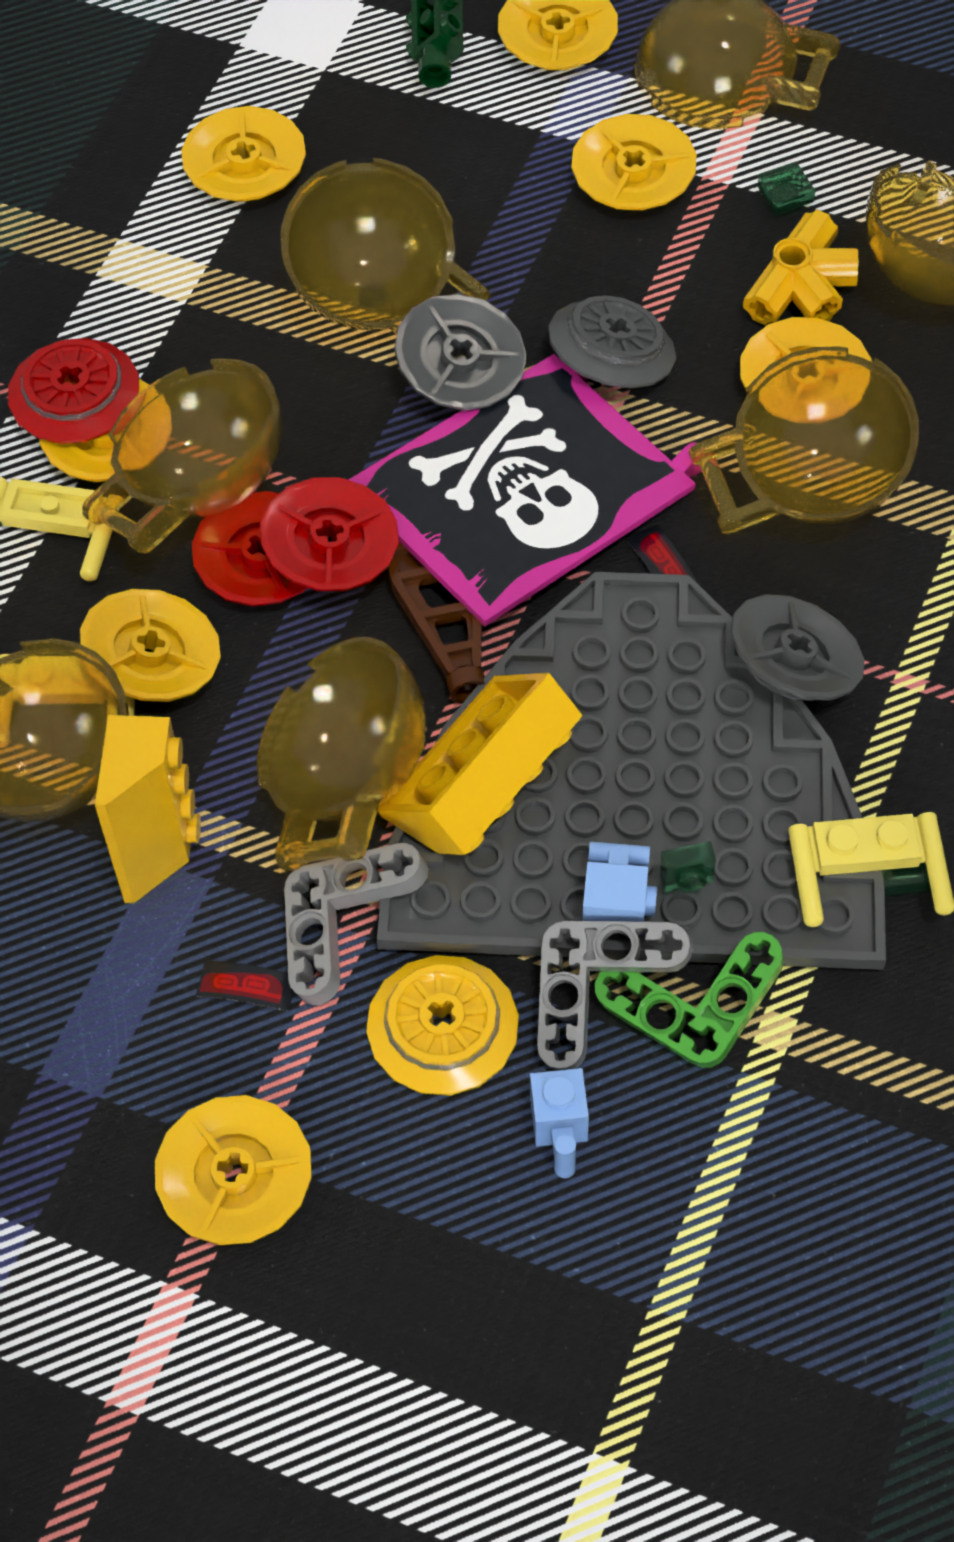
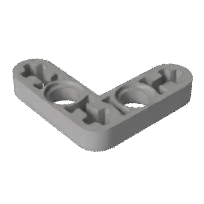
M396 843L315 862L296 868L288 876L284 888L288 980L290 987L305 1003L312 1006L325 1004L339 990L340 965L336 910L409 894L418 890L424 884L428 877V865L413 845ZM409 861L411 865L405 867L404 875L398 876L395 872L401 870L402 862ZM381 866L384 871L379 872L377 868ZM358 869L367 870V879L362 886L353 890L345 888L348 875ZM313 882L317 887L311 889L310 899L311 904L316 909H310L309 902L302 895L309 891V884ZM314 924L323 925V934L316 943L311 945H303L301 943L304 930ZM308 960H314L315 968L323 975V977L316 979L315 987L311 989L306 983L313 981L314 968Z
M561 921L550 926L544 933L541 948L537 1046L543 1062L553 1070L558 1071L576 1069L584 1061L588 1038L590 971L666 973L679 971L690 961L693 951L691 940L686 931L679 925L670 922ZM570 933L574 942L580 943L579 949L570 950L569 966L572 970L580 968V973L575 975L562 971L551 974L552 967L562 970L563 964L562 954L558 949L553 948L554 943H561L564 934ZM616 933L628 936L631 939L632 945L629 954L620 960L609 959L603 952L605 940ZM640 933H647L645 940L647 944L652 945L663 944L666 935H673L676 944L682 945V949L673 951L672 959L664 960L659 950H645L647 960L638 961L642 950L638 935ZM561 983L573 984L578 989L579 996L577 1002L567 1010L556 1009L551 1004V992ZM554 1018L561 1021L578 1019L577 1026L566 1023V1037L570 1043L576 1045L575 1051L566 1052L565 1060L559 1061L558 1056L553 1051H550L549 1047L550 1044L559 1042L560 1027L556 1023L549 1025V1019Z

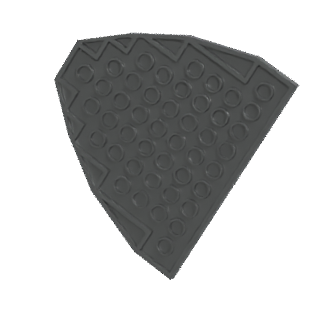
M594 572L515 640L484 677L485 684L478 685L446 722L437 741L494 676L550 673L583 715L571 729V737L564 745L553 750L542 763L543 770L520 789L513 798L514 804L511 809L493 821L483 833L484 840L472 852L466 855L438 854L401 829L395 828L388 845L396 843L413 845L427 862L429 869L428 877L424 884L412 893L380 899L377 946L378 949L541 956L543 936L550 926L561 921H583L589 845L590 841L650 846L647 886H657L655 917L645 916L644 922H670L682 927L692 943L693 951L689 962L726 963L739 942L746 935L753 932H765L771 934L779 941L784 954L783 966L884 970L886 964L884 870L822 876L817 872L816 876L824 921L818 927H808L805 925L788 828L795 824L813 826L814 822L863 818L831 738L802 700H793L778 695L754 678L746 668L742 658L738 655L730 635L732 617L689 575ZM409 861L402 862L401 870L395 872L398 876L404 875L405 867L411 865ZM570 933L564 934L561 943H554L553 948L558 949L562 957H569L570 950L579 949L580 943L574 942ZM647 933L638 935L642 949L639 960H647L645 950H659L664 960L672 959L673 951L682 949V945L676 944L673 935H666L664 943L660 945L647 944L645 940ZM612 934L604 942V955L609 959H623L631 950V939L625 934ZM764 946L760 951L751 949L748 954L751 957L752 965H759L760 963L770 965L773 962L768 953L770 947Z

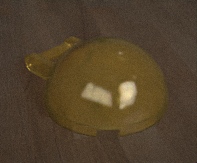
M671 0L656 13L641 37L635 62L636 82L639 88L643 84L646 91L652 96L651 106L672 120L692 127L713 130L743 127L744 118L765 111L772 102L803 110L815 109L821 98L819 88L830 60L838 55L841 43L832 34L786 24L782 17L764 0ZM797 54L814 57L804 82L792 80L797 65Z
M373 158V163L346 165V160L336 162L316 172L301 185L287 206L280 233L281 254L287 275L298 295L314 312L332 323L354 330L377 331L389 328L397 334L400 323L410 310L418 304L438 296L447 281L462 292L463 295L485 301L490 298L489 291L480 282L453 262L455 243L452 225L454 221L440 193L424 177L404 165L380 158Z
M929 160L925 164L920 177L915 172H898L901 167L900 163L881 170L873 181L866 206L865 231L875 262L898 289L912 298L933 305L954 306V177L936 170L938 164Z
M812 347L790 353L770 364L746 388L748 394L737 414L736 428L699 442L688 451L692 463L700 466L720 514L717 523L723 534L739 531L780 514L790 519L810 524H838L870 513L883 505L897 492L911 470L919 443V417L913 397L901 378L882 361L874 358L873 362L848 354V348ZM736 452L741 474L752 492L759 498V500L739 508L736 507L717 462L718 458Z
M211 359L210 363L214 369L190 375L184 366L156 380L140 392L121 412L108 435L114 443L111 465L115 473L85 500L82 506L84 518L95 525L104 524L127 538L131 548L145 554L152 551L187 517H205L226 511L254 493L271 471L282 440L281 405L268 375L255 364L239 359ZM131 498L151 508L137 523L118 511Z
M357 637L331 646L308 663V666L314 669L315 672L297 692L289 686L286 687L269 715L261 736L257 755L258 785L269 792L276 807L286 812L275 851L276 861L279 867L285 871L298 870L306 862L337 857H341L345 861L362 859L367 852L378 808L385 805L403 788L419 762L427 731L424 698L409 666L384 641L372 637ZM317 821L341 822L337 837L312 841Z
M56 638L21 641L22 650L0 658V817L24 822L48 821L68 815L88 804L96 797L108 715L129 716L125 693L113 668L97 652L77 642Z

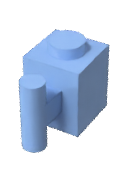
M590 841L583 901V921L644 922L645 916L655 917L657 886H647L650 846Z
M583 1069L530 1073V1101L536 1147L553 1145L555 1173L561 1178H569L575 1173L576 1143L588 1141L589 1115Z

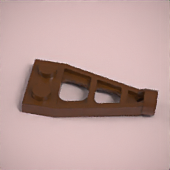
M399 542L391 564L386 569L392 592L444 674L451 699L456 703L462 704L478 685L485 684V676L481 669L482 623L460 602L430 607L421 595L419 587L439 583V581ZM465 620L468 640L444 645L435 626Z

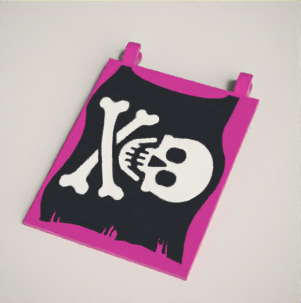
M552 354L526 370L518 385L507 398L488 408L459 411L349 480L367 486L387 502L397 519L399 542L485 627L693 491L696 483L690 477L699 474L703 470L704 463L700 459L706 455V451L696 442H691L671 461L584 381L589 378L581 376L562 362L555 354Z

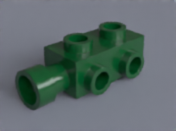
M411 0V11L406 15V21L412 30V40L406 45L407 52L418 63L419 80L423 85L430 88L443 87L451 80V63L457 60L464 51L463 1Z

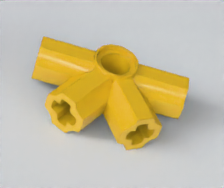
M817 209L812 213H805L789 237L780 240L775 245L771 262L743 301V308L751 315L752 320L765 326L770 322L775 323L791 301L807 318H820L830 321L833 315L841 309L843 298L833 286H857L858 249L829 248L838 234V226L831 220L829 214Z

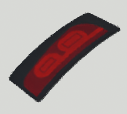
M654 525L626 538V541L638 554L651 574L689 575L698 583L681 554L659 526Z
M206 961L196 995L198 997L242 1001L288 1011L294 991L290 987L288 973L247 964Z

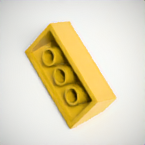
M550 673L494 676L379 807L377 812L382 818L438 854L466 855L484 840L483 833L493 821L511 809L514 804L513 798L520 789L543 770L542 763L553 750L561 747L569 740L572 735L571 729L583 715Z
M108 715L95 808L124 903L137 902L187 864L190 857L191 843H199L201 818L200 814H194L195 792L194 789H188V764H182L183 742L182 738L174 736L170 717Z

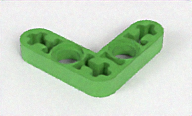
M753 932L746 935L737 945L697 1009L638 972L601 971L595 981V993L601 1005L616 1017L693 1065L701 1068H711L720 1064L726 1058L775 982L784 965V954L779 941L771 934ZM764 946L770 947L768 953L773 962L769 966L765 963H760L752 974L753 980L760 983L757 988H753L744 977L733 974L736 969H740L746 975L752 965L751 957L748 954L751 949L760 951ZM624 978L628 979L626 983L628 989L640 999L643 997L644 990L650 991L641 1000L636 1016L630 1014L636 1008L634 1003L624 996L619 995L614 1001L610 1000L612 994L607 985L611 981L619 984ZM738 987L746 992L747 1002L741 1011L728 1013L719 1007L718 998L724 989ZM667 1003L675 1008L676 1018L670 1027L656 1029L648 1023L647 1015L654 1005ZM687 1016L693 1018L688 1023L690 1030L704 1037L709 1031L714 1032L713 1040L717 1045L714 1052L705 1049L700 1055L696 1054L697 1046L695 1042L683 1033L679 1043L673 1041L683 1030Z

